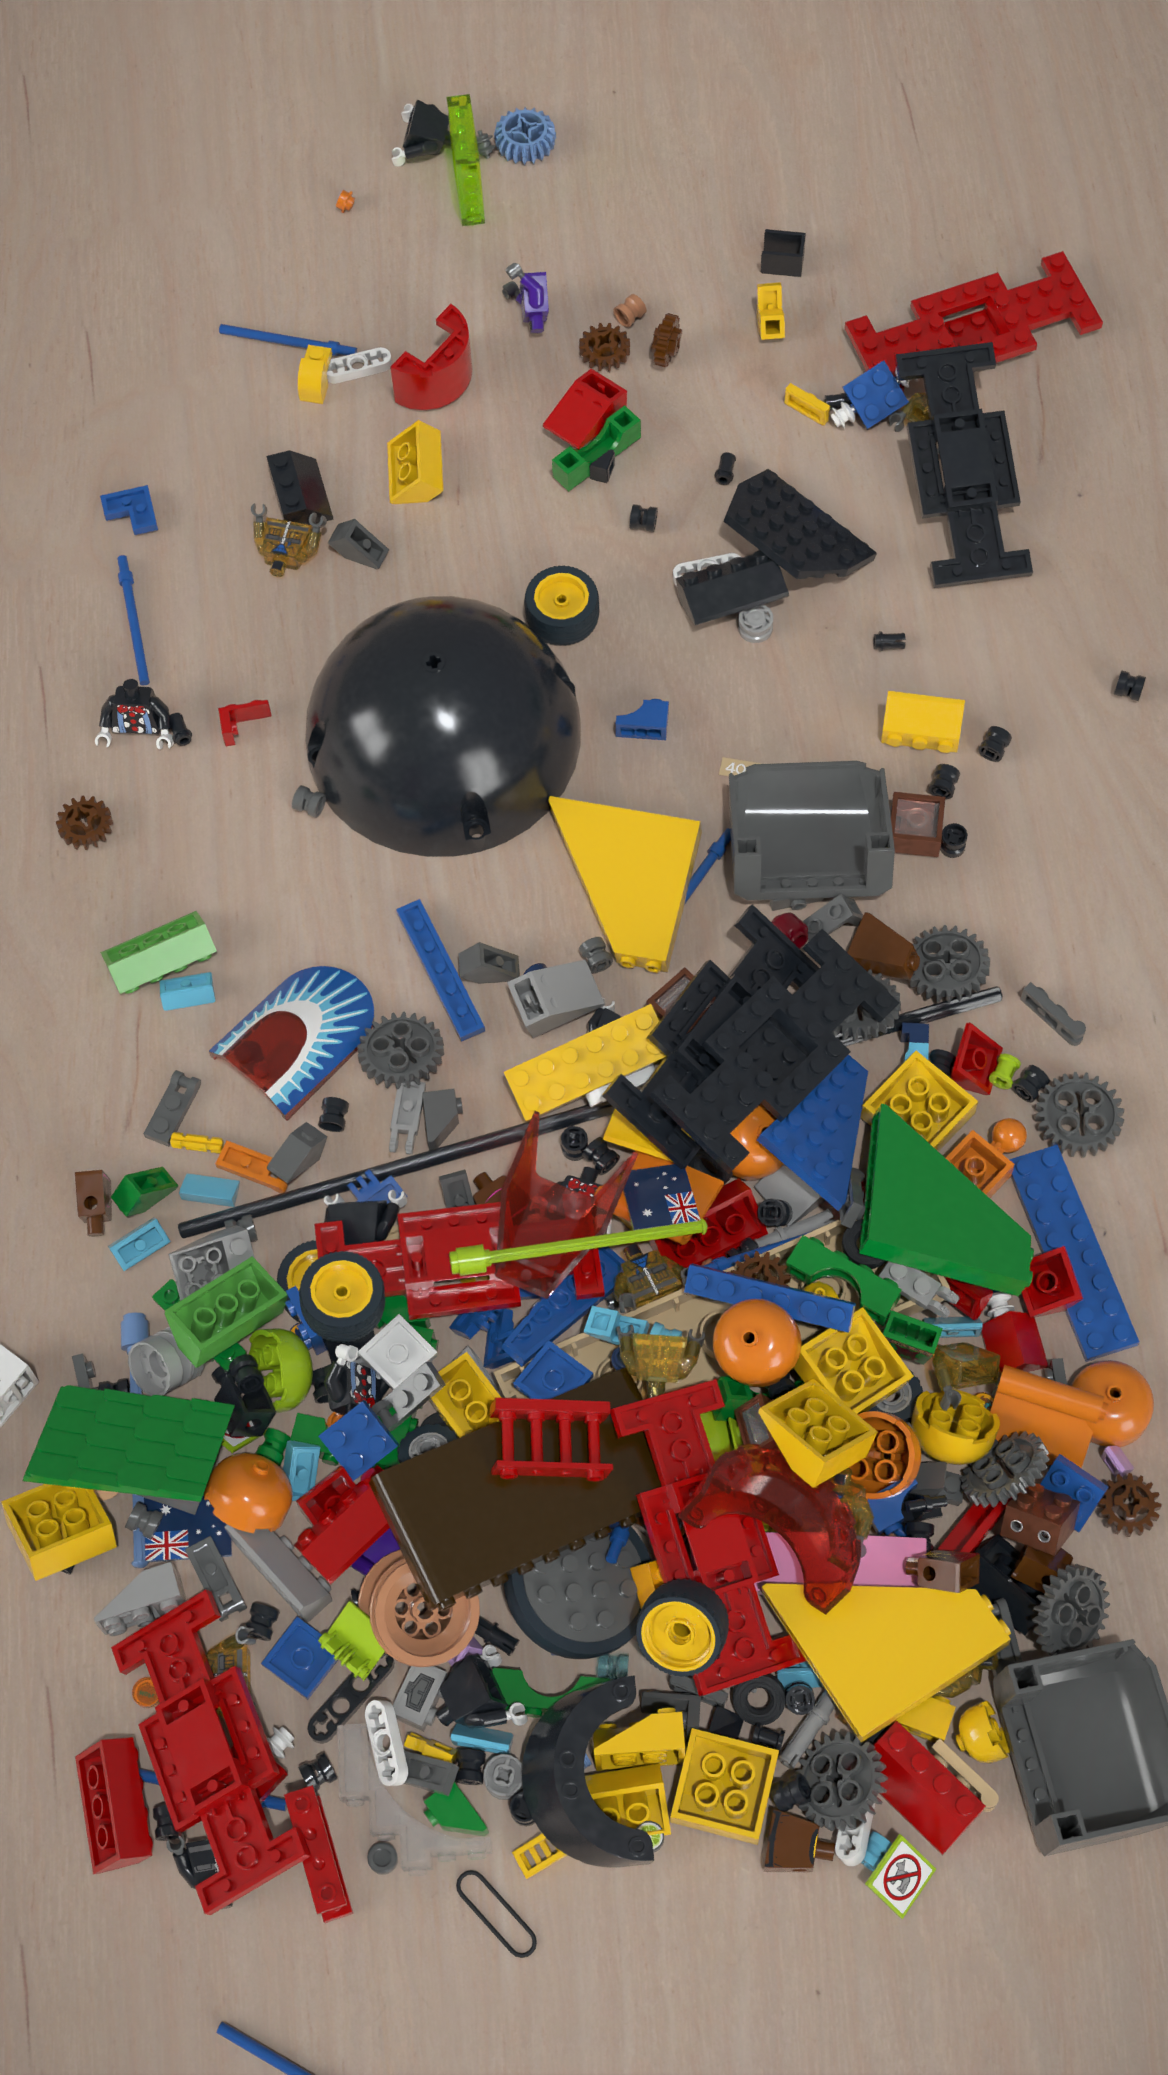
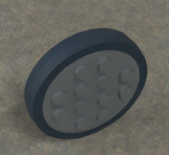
M631 1526L629 1527L630 1536L627 1544L622 1547L615 1564L606 1561L611 1545L610 1534L598 1541L595 1537L587 1540V1545L577 1551L571 1552L570 1549L560 1552L561 1557L548 1564H545L544 1560L534 1564L535 1569L524 1575L519 1576L518 1572L509 1575V1580L504 1583L505 1597L513 1618L525 1635L544 1650L569 1659H590L607 1655L630 1641L636 1635L637 1621L641 1611L635 1581H633L630 1568L652 1562L645 1544Z

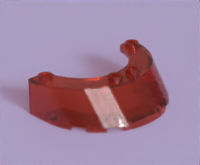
M759 1444L741 1445L733 1451L725 1452L708 1470L678 1515L680 1519L689 1525L700 1529L706 1527L717 1517L727 1514L747 1515L772 1527L787 1541L800 1563L804 1580L803 1592L806 1600L825 1615L851 1591L861 1559V1540L857 1539L854 1525L856 1524L854 1515L848 1503H842L833 1491L836 1486L829 1479L814 1488L811 1487L790 1468L779 1447L768 1449L761 1448Z

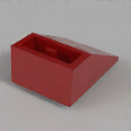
M590 369L574 381L545 420L543 427L579 450L601 432L608 417L624 405L627 407V390L595 370Z

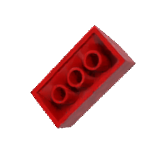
M738 1178L721 1188L703 1217L707 1223V1232L704 1235L702 1233L693 1234L685 1245H681L668 1238L648 1240L659 1263L666 1264L669 1280L674 1277L678 1281L682 1279L673 1273L674 1268L683 1270L692 1263L701 1265L703 1261L709 1258L713 1260L722 1256L726 1257V1251L731 1248H738L741 1241L747 1237L753 1240L768 1234L765 1224L758 1218V1206L752 1190L741 1179Z
M378 1465L367 1470L362 1475L361 1481L354 1488L346 1490L341 1495L340 1501L332 1509L325 1510L320 1515L319 1521L311 1529L303 1531L299 1535L298 1541L294 1544L297 1550L330 1584L343 1574L390 1528L369 1484L373 1476L383 1471Z
M896 1721L874 1744V1751L876 1750L882 1755L879 1761L887 1767L880 1773L888 1777L887 1781L880 1783L887 1792L878 1794L943 1856L983 1812L986 1805Z
M134 1738L100 1740L75 1756L93 1875L139 1864L152 1856L153 1841L148 1831V1811L143 1800V1780L139 1775L137 1763L138 1750L135 1747Z

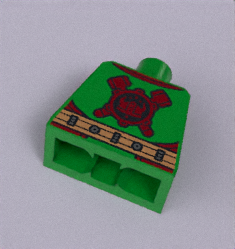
M891 1311L883 1335L899 1357L924 1365L934 1355L943 1328Z

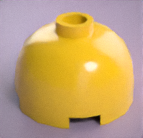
M987 1700L972 1706L963 1713L959 1721L960 1734L956 1735V1741L962 1752L967 1751L974 1760L989 1764L1008 1758L1007 1753H1010L1003 1727L999 1728L995 1718L991 1717L996 1712Z

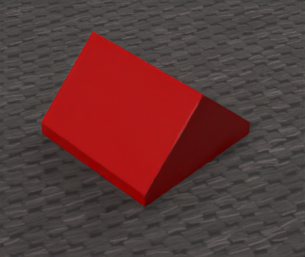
M966 1023L951 1079L964 1090L982 1095H990L993 1084L990 1082L989 1077L996 1070L998 1065L997 1059L1002 1054L1003 1047L972 1023Z
M1065 1246L1033 1257L1030 1263V1271L1033 1272L1032 1282L1029 1287H1025L1022 1291L1030 1318L1065 1312L1067 1308H1071L1083 1300Z
M1008 1311L982 1324L981 1335L989 1362L992 1361L1000 1377L1004 1365L1026 1372L1049 1367L1035 1317L1030 1318L1029 1313Z
M340 1466L296 1502L301 1513L313 1527L325 1510L332 1509L340 1501L341 1495L356 1485L345 1468Z

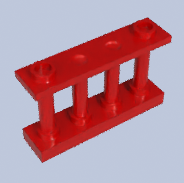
M495 1398L490 1405V1418H498L502 1422L503 1460L496 1461L491 1468V1475H500L502 1479H514L520 1475L587 1477V1480L592 1482L604 1480L613 1470V1464L601 1463L599 1424L604 1422L611 1413L610 1402ZM516 1419H527L530 1422L531 1461H514L513 1421ZM545 1420H556V1423L559 1424L560 1462H543L542 1422ZM573 1421H584L588 1425L589 1463H572L571 1423Z
M313 1785L284 1794L292 1826L301 1828L311 1855L302 1862L317 1915L322 1914L323 1922L328 1923L354 1914L320 1795L316 1796Z

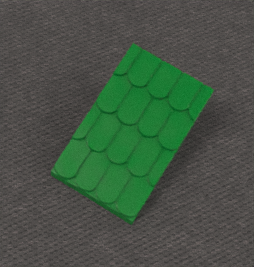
M72 1385L61 1386L22 1481L136 1494L195 1515L235 1405L195 1398L186 1400L162 1395L147 1396L111 1389H104L102 1391Z

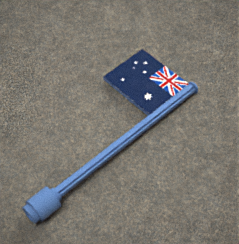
M127 1313L123 1316V1321L121 1322V1349L127 1351L128 1354L134 1344L149 1337V1322L143 1313ZM130 1372V1393L142 1395V1389L136 1384ZM132 1494L133 1508L137 1502L146 1505L147 1512L149 1510H157L164 1513L159 1527L151 1540L143 1536L142 1532L139 1531L140 1528L133 1531L134 1561L131 1562L133 1567L144 1568L149 1562L190 1560L185 1549L209 1536L212 1537L221 1557L232 1556V1540L225 1529L227 1524L213 1514L215 1508L209 1500H204V1494L195 1515Z

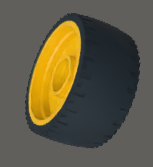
M690 1579L668 1581L659 1586L648 1597L640 1611L636 1627V1637L640 1651L651 1665L669 1675L687 1677L699 1674L708 1669L723 1650L729 1630L727 1609L716 1592L712 1591L705 1584L703 1585Z

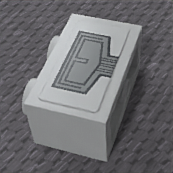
M411 1666L393 1704L396 1719L423 1732L427 1725L432 1726L438 1709L435 1707L439 1698L443 1699L440 1688L448 1678L447 1672L435 1666Z

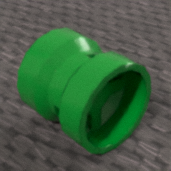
M267 1428L264 1434L265 1440L262 1445L258 1446L255 1454L264 1456L280 1466L284 1459L283 1453L286 1449L287 1441H290L291 1437L274 1428Z

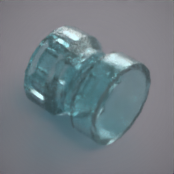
M620 1653L617 1656L611 1654L600 1656L597 1678L614 1680L627 1677L629 1654Z

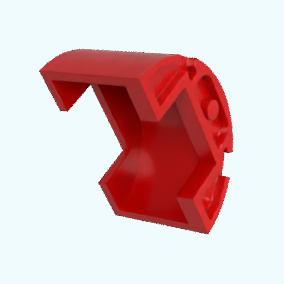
M451 303L436 318V325L451 334L425 362L405 351L391 365L395 403L409 409L431 410L450 404L467 389L472 377L468 324L460 310Z

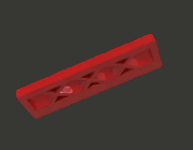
M1012 1497L1008 1498L1005 1505L999 1501L995 1507H992L990 1503L985 1508L981 1504L978 1506L973 1504L937 1550L974 1553L1003 1516L1006 1505L1011 1501Z

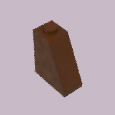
M864 913L847 953L867 972L872 970L874 974L881 973L884 976L911 980L914 971L918 969L920 964V958L913 944L871 913Z

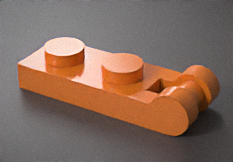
M226 1140L215 1163L217 1168L267 1186L278 1193H284L288 1188V1184L281 1178L271 1177L272 1172L267 1169V1166L272 1157Z

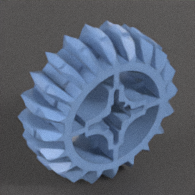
M526 106L524 110L516 108L515 112L508 111L506 116H501L500 122L496 123L494 132L495 145L501 156H505L507 161L513 159L515 164L519 161H522L524 165L527 161H531L534 164L536 159L542 161L544 155L549 156L550 150L554 149L556 139L555 126L551 122L549 115L545 116L543 110L537 112L535 107L532 110H527Z

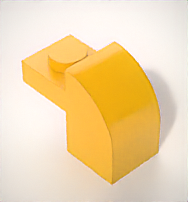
M781 282L757 284V319L761 340L785 338Z
M308 345L305 357L301 358L298 371L300 401L323 404L329 386L327 370L332 357L331 348Z

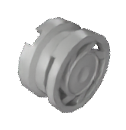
M763 604L740 611L738 632L744 640L751 643H760L766 641L771 636L773 631V613L770 608Z
M500 1754L487 1762L483 1779L488 1792L499 1800H510L516 1794L522 1792V1764L517 1758L507 1754Z

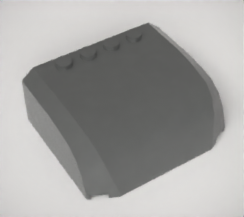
M861 761L753 764L746 767L745 772L735 776L732 773L729 774V816L734 894L746 900L832 898L843 894L845 897L879 896L892 889L895 848L885 768H881L880 771L866 767V763Z
M1134 1639L1007 1665L993 1679L994 1697L1036 1844L1044 1857L1124 1839L1168 1826V1702L1156 1664L1149 1656L1146 1658L1134 1644Z

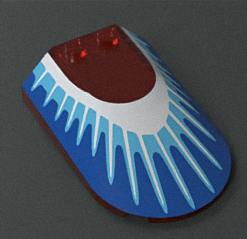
M317 966L300 970L285 979L209 1050L210 1057L214 1060L220 1058L229 1063L261 1090L278 1109L282 1117L288 1121L358 1051L357 1045L361 1044L360 1036H366L365 1028H373L374 1004L372 997L363 982L345 970L329 966Z

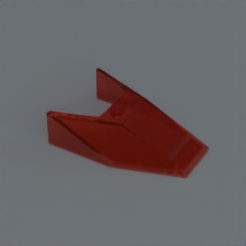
M534 1111L502 1186L497 1250L603 1235L608 1228L638 1154L633 1152L596 1195L591 1197L583 1195L537 1174L536 1159L540 1112ZM590 1249L497 1262L495 1278L547 1299Z

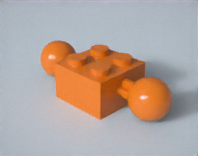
M1002 1119L996 1123L992 1130L993 1141L991 1143H988L972 1130L946 1159L991 1198L1011 1177L1015 1165L1003 1153H1013L1024 1146L1027 1139L1026 1129L1016 1119Z

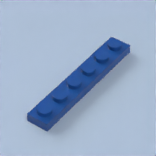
M418 899L397 908V915L461 1042L485 1032V1026L421 900Z
M693 1263L689 1265L684 1289L685 1293L730 1304H736L748 1299L768 1300L785 1309L795 1320L844 1332H850L856 1306V1303Z

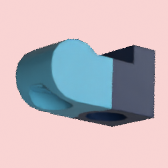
M902 1023L900 1042H908V1051L905 1054L904 1062L915 1051H918L928 1060L929 1024Z

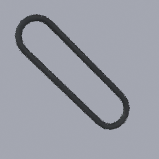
M473 1870L462 1873L456 1883L459 1896L511 1954L519 1958L531 1955L536 1949L537 1939L529 1926L483 1875ZM467 1875L477 1876L530 1934L532 1947L526 1953L516 1952L461 1890V1881Z

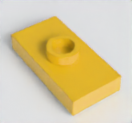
M792 383L785 388L786 405L823 426L829 421L830 405L819 400L814 394L807 393Z

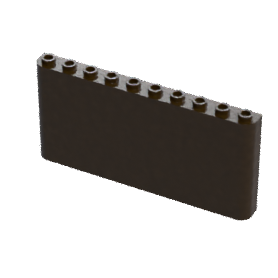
M627 1367L551 1398L552 1400L609 1401L610 1410L644 1400ZM609 1414L604 1422L599 1424L601 1463L613 1464V1470L607 1478L597 1482L588 1481L587 1477L518 1475L514 1479H502L500 1475H491V1468L496 1461L503 1460L502 1422L497 1421L385 1469L373 1476L369 1484L429 1611L436 1608L444 1611L456 1604L455 1600L463 1596H466V1599L473 1598L482 1593V1588L489 1584H492L493 1587L502 1585L509 1580V1575L518 1572L519 1576L524 1575L535 1569L534 1564L544 1560L545 1564H548L561 1557L560 1552L570 1549L571 1552L577 1551L586 1546V1541L595 1537L598 1541L612 1534L611 1529L621 1526L622 1529H625L637 1523L636 1518L642 1516L636 1495L662 1487L645 1432L642 1431L618 1438L611 1414ZM516 1419L513 1421L514 1461H531L530 1422L527 1419ZM545 1420L542 1422L543 1462H560L559 1424L556 1423V1420ZM573 1421L571 1423L572 1463H589L588 1425L584 1421Z

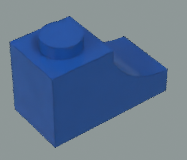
M660 699L643 700V705L635 712L627 715H616V737L666 741L669 701H662Z
M902 1478L901 1480H899V1481L893 1483L892 1485H890V1486L884 1488L883 1490H881V1491H879V1492H877V1493H881V1492H885V1491H887V1490L893 1489V1488L896 1487L904 1478ZM916 1479L906 1490L896 1496L886 1499H864L861 1501V1506L878 1535L885 1532L886 1536H889L902 1528L900 1525L904 1521V1516L901 1513L902 1503L906 1496L917 1487Z

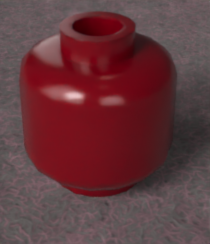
M791 912L783 913L772 920V923L799 949L806 944L808 940V927L795 914Z

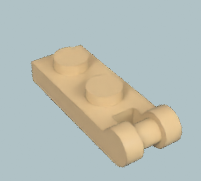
M939 1738L931 1747L930 1753L986 1805L983 1810L984 1812L994 1810L999 1800L996 1791Z

